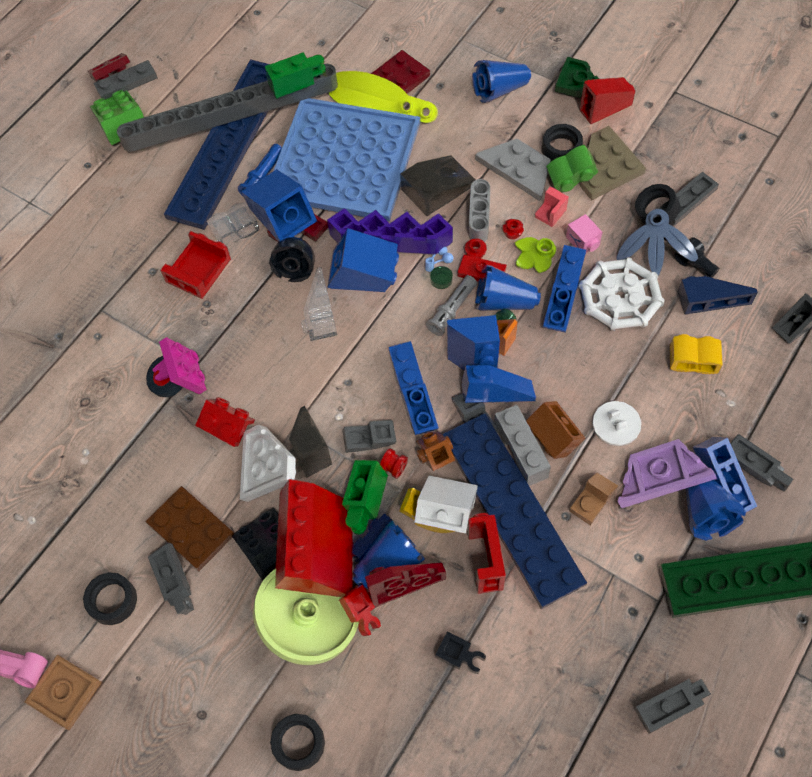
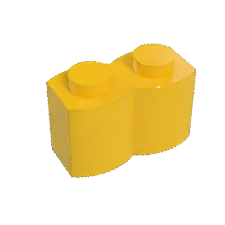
M687 334L673 337L670 343L671 370L701 374L719 373L722 367L721 340L711 336L697 339Z

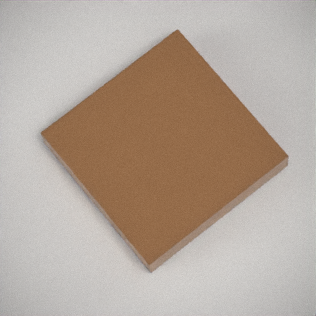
M56 655L24 702L70 731L102 682L61 656Z

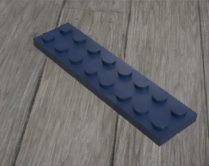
M483 414L442 434L450 439L453 445L451 451L467 482L478 486L476 497L485 513L495 515L498 535L539 607L543 609L586 586L587 581L487 415Z

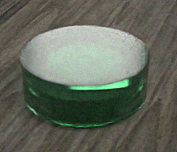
M445 266L434 268L430 274L431 284L437 289L448 288L453 282L452 271Z

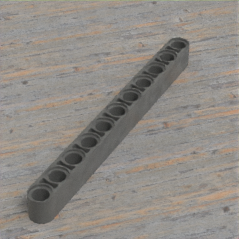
M324 64L326 71L321 75L313 77L314 85L277 99L268 81L124 123L118 127L117 135L124 150L129 152L140 150L332 92L338 86L336 69L332 64Z

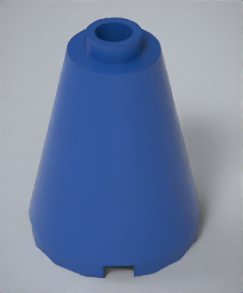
M491 60L477 61L474 64V67H477L476 72L472 73L476 96H481L482 100L480 101L484 103L527 85L531 79V70L525 64Z
M484 266L482 273H486L485 278L479 279L475 303L479 304L475 307L477 310H532L534 306L539 305L541 293L538 292L537 287L493 266Z
M392 520L385 526L354 568L355 576L353 580L358 586L363 585L364 588L368 589L365 577L369 575L370 571L378 567L386 569L392 566L417 565L422 563L425 557L415 549L416 545Z

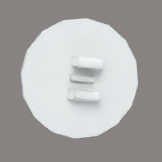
M612 401L603 404L597 409L593 416V428L601 441L613 446H623L630 444L637 438L641 431V419L638 412L632 406L624 402Z

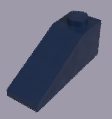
M690 276L682 279L677 291L685 315L752 305L758 293L756 288L707 276Z

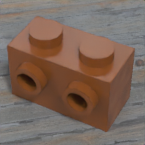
M557 401L544 402L526 420L533 435L541 441L546 453L554 459L567 457L586 439Z

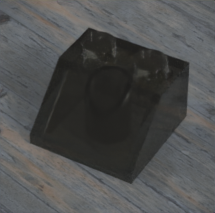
M305 406L301 407L289 437L292 448L288 451L296 458V470L298 472L303 471L305 477L308 478L331 466L332 461L327 444Z

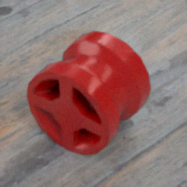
M389 448L384 454L380 465L385 472H390L392 477L398 479L407 465L408 457L405 455L399 456L395 450Z

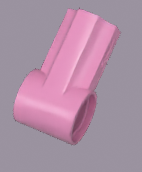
M0 650V676L13 679L23 687L35 688L48 661L44 657L32 652H27L24 656Z

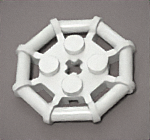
M629 257L624 260L607 262L600 260L596 262L595 267L584 280L579 282L578 286L582 292L585 314L587 316L591 315L604 323L612 331L621 328L646 327L648 321L665 302L661 296L657 273L650 272L632 261V258ZM624 269V273L610 274L607 270ZM629 270L633 271L634 273L638 274L644 279L638 280V277L635 274L629 273ZM599 275L603 277L599 285L592 284ZM649 285L652 297L645 295L644 287ZM621 291L625 293V296L621 298L620 295H615V293ZM591 293L597 294V303H593ZM643 304L649 305L643 314L638 311ZM602 309L605 311V309H607L611 312L610 315H612L613 318H611L610 316H608L600 310ZM626 316H632V317H633V318H627V319H618V317H626Z

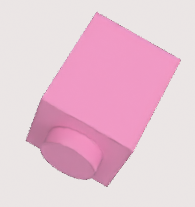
M586 214L568 224L566 238L574 247L586 249L587 253L589 251L593 252L600 246L602 231Z

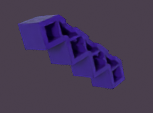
M345 208L327 219L330 236L337 243L347 228L398 244L397 252L436 255L442 248L453 243V227L439 213L422 225L408 212H405L389 223L377 210H374L360 221H357Z

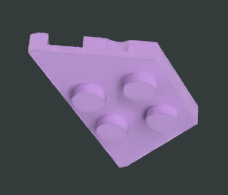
M677 439L630 455L628 471L623 480L625 486L622 497L618 499V503L621 508L628 507L717 478L711 468H708L697 455L690 452L686 445Z

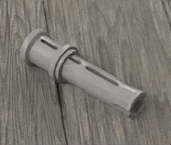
M465 276L447 302L437 308L435 316L426 322L429 331L437 336H442L445 333L447 320L455 319V312L466 300L473 288L476 287L477 281L473 277Z

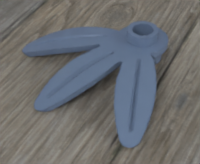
M655 209L649 212L646 217V225L640 227L627 238L617 255V260L631 257L650 238L648 245L649 265L651 272H656L659 276L664 261V238H666L669 244L685 258L691 261L698 259L692 243L682 232L669 225V216L662 209ZM657 216L662 218L659 223L653 222V219Z

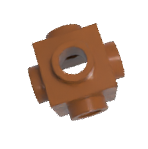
M431 431L425 433L421 439L416 441L419 450H416V454L422 464L426 463L432 471L455 461L451 451L453 445L448 436L444 437L438 431Z

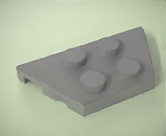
M519 139L494 146L475 155L476 161L538 201L542 200L548 173L546 166L550 163L551 159Z

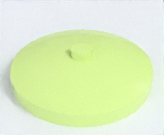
M274 569L260 585L253 607L256 630L267 648L278 657L301 665L324 663L342 653L353 639L359 622L351 623L339 601L342 597L276 589V569Z

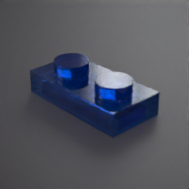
M383 514L380 519H374L368 528L369 532L364 538L360 537L353 545L352 555L357 563L360 562L385 526L392 521L386 514Z

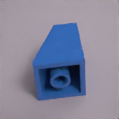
M278 169L241 192L249 209L278 242L287 237H294L317 222L302 185Z
M347 228L333 250L327 288L386 292L390 285H394L397 278V273L394 271L399 260V254L397 253L398 244Z

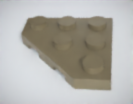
M607 126L591 135L588 147L598 173L592 179L580 182L579 186L592 201L645 174L646 167L613 129Z

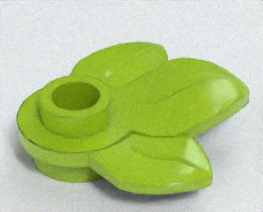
M526 237L515 242V246L522 252L516 261L517 267L521 269L535 267L538 273L545 272L550 268L552 264L551 258L556 253V246L552 240L548 238L537 240L533 237Z

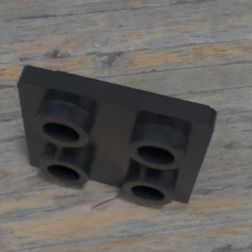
M274 508L263 512L258 518L248 525L241 527L232 535L262 581L276 569L279 513Z

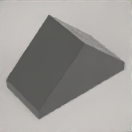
M807 293L772 327L789 344L812 328V297Z

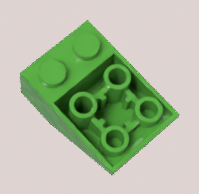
M127 90L116 91L112 94V97L98 99L90 106L111 145L120 142L117 135V129L120 125L144 118L139 105Z

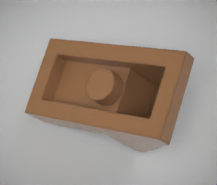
M597 472L586 482L584 490L571 506L569 512L591 526L617 490L618 485Z

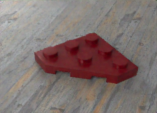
M443 563L392 566L386 569L378 567L370 571L365 579L371 601L376 608L446 580V570Z

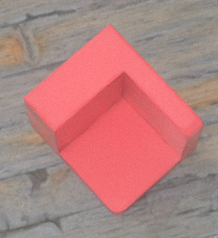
M550 186L545 192L543 205L535 213V218L553 227L567 210L569 196Z

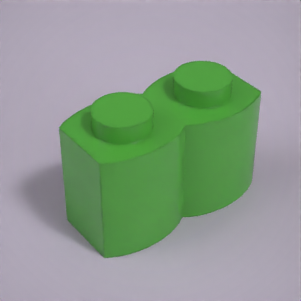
M585 145L572 149L565 156L551 161L546 166L554 187L561 193L572 190L579 182L588 181L598 173L593 157Z

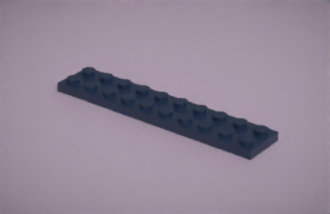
M250 59L233 91L268 81L265 66L269 64ZM268 111L212 127L164 212L166 219L205 230Z

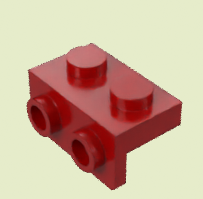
M217 397L216 399L206 400L195 426L233 447H238L247 426L254 424L255 419L251 418L246 410L241 408L235 409L229 406L230 402L223 398Z

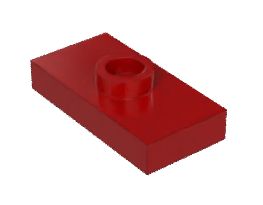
M464 254L457 277L464 278L469 275L479 282V279L485 278L486 273H482L485 265L493 266L503 272H506L507 265Z

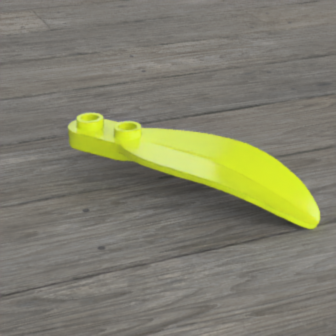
M341 71L336 73L338 86L334 91L328 92L336 102L341 104L418 116L420 121L424 123H432L438 116V109L435 104L409 96L393 82L366 72ZM409 102L410 108L405 110L404 105ZM426 108L430 110L428 116H425L423 114V111Z

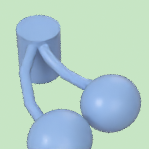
M447 247L442 248L437 253L443 255L442 259L434 262L435 254L431 258L426 259V271L432 272L434 264L444 261L449 264L453 261V255L447 252Z

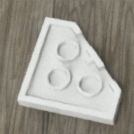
M259 424L246 430L243 436L240 500L246 502L284 487L289 479L295 480L296 458L267 427Z

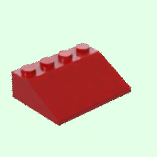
M292 479L287 481L279 497L276 589L343 597L352 590L353 531L346 525L348 511L342 505L344 498L314 483Z

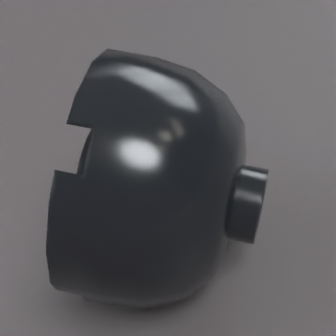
M287 237L279 241L273 248L269 264L277 277L290 278L288 282H302L309 278L314 269L315 254L312 247L305 240L297 237Z

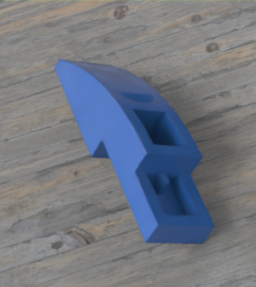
M564 245L543 328L566 333L586 249Z
M411 341L388 347L397 384L415 436L439 429Z

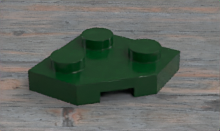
M567 57L556 83L555 92L582 98L584 82L599 78L591 72V67L587 61Z

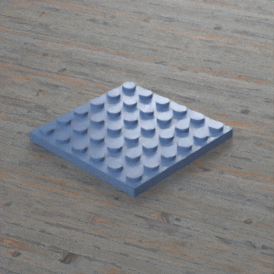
M311 98L302 100L296 110L274 171L278 169L302 185L310 206L313 208L335 212L345 208L351 215L366 217L374 210H377L390 222L421 123L420 117Z

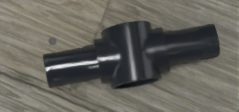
M691 237L689 241L694 246L698 255L696 261L685 258L673 248L675 251L674 257L682 266L688 267L691 265L693 268L696 266L707 277L711 278L720 270L717 265L705 257L704 245L695 237Z

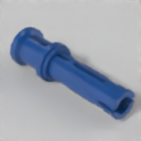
M273 144L255 170L249 171L245 182L238 186V191L241 195L243 190L267 176L282 150L280 145Z

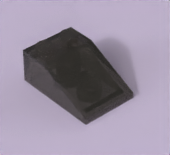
M452 155L418 162L400 173L401 190L426 216L431 215L471 189V184L476 180Z

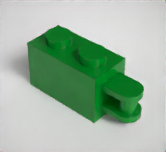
M304 52L265 66L268 84L275 98L277 99L314 85L313 77L321 75L326 71L324 57L322 55H314L307 58Z
M354 461L342 505L348 511L346 525L357 535L365 532L369 519L377 520L388 474L378 461Z

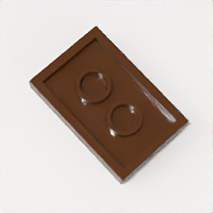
M182 486L145 521L167 543L173 544L175 550L198 572L233 538L232 535L234 534L230 528Z

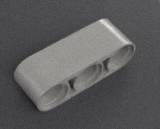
M477 179L471 184L469 239L477 238L485 242L489 234L490 184L484 179Z

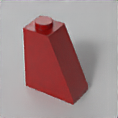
M624 77L587 80L584 82L580 112L590 124L596 123L632 106L635 89Z

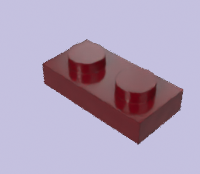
M121 53L88 70V73L92 79L100 81L109 77V73L113 71L120 72L127 68L126 64L130 63V60L126 54Z

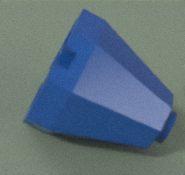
M715 480L686 488L689 527L694 537L705 541L711 540L713 538L710 534L718 532L719 537L726 536L743 524L742 516H745L746 512L742 504Z

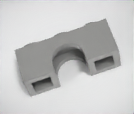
M518 405L496 413L494 424L497 426L498 435L505 446H510L516 465L528 485L531 486L547 479L551 466Z

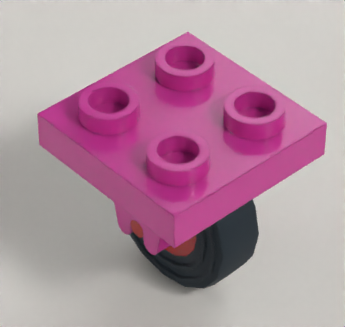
M167 337L159 341L163 356L153 361L147 371L146 383L149 390L159 397L168 398L176 395L182 387L197 394L206 391L205 376L200 370L197 353Z

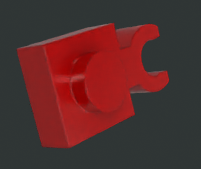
M363 585L355 587L339 599L351 623L359 622L358 629L362 636L371 635V631L368 628L369 623L373 629L381 627L379 619L371 614L375 606Z

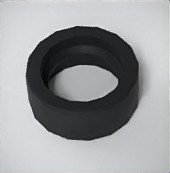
M569 124L551 126L543 136L542 153L551 159L550 162L565 156L572 149L558 150L551 146L550 142L555 139H567L574 143L575 147L572 148L574 149L583 145V136L580 130Z
M654 184L645 188L638 195L635 201V210L643 224L646 225L648 214H646L645 210L648 204L662 197L669 198L670 200L668 207L664 210L669 216V224L677 218L680 212V202L674 189L665 184ZM657 216L653 219V222L659 223L662 218Z
M108 572L100 574L91 580L85 589L83 596L84 608L89 616L101 624L115 625L122 623L130 617L136 607V590L131 582L119 573ZM112 584L121 586L125 591V598L120 608L108 614L99 611L96 607V599L100 591Z
M293 714L286 716L277 723L272 731L270 745L272 754L278 763L289 770L303 771L310 769L319 761L324 752L325 739L322 729L314 719L303 714ZM297 725L310 729L314 737L312 751L305 758L299 760L289 758L282 749V738L285 732Z

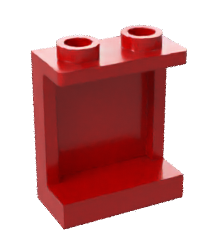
M190 231L188 234L190 242L172 266L164 264L160 271L166 283L203 299L231 258L227 246L222 242H215L208 239L202 233L197 234Z
M487 513L476 514L473 518H469L468 538L469 540L484 539L489 565L488 568L477 569V592L482 594L504 590L506 573L495 515H488Z

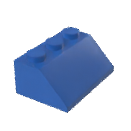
M496 315L447 320V358L449 361L462 370H465V365H491L498 368L500 338Z

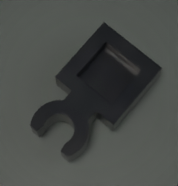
M447 631L435 658L459 670L462 663H464L472 673L479 674L480 669L475 667L472 661L476 658L485 661L486 655L480 651L470 652V642Z

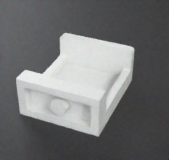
M428 476L418 498L414 523L466 533L469 515L474 508L478 486Z

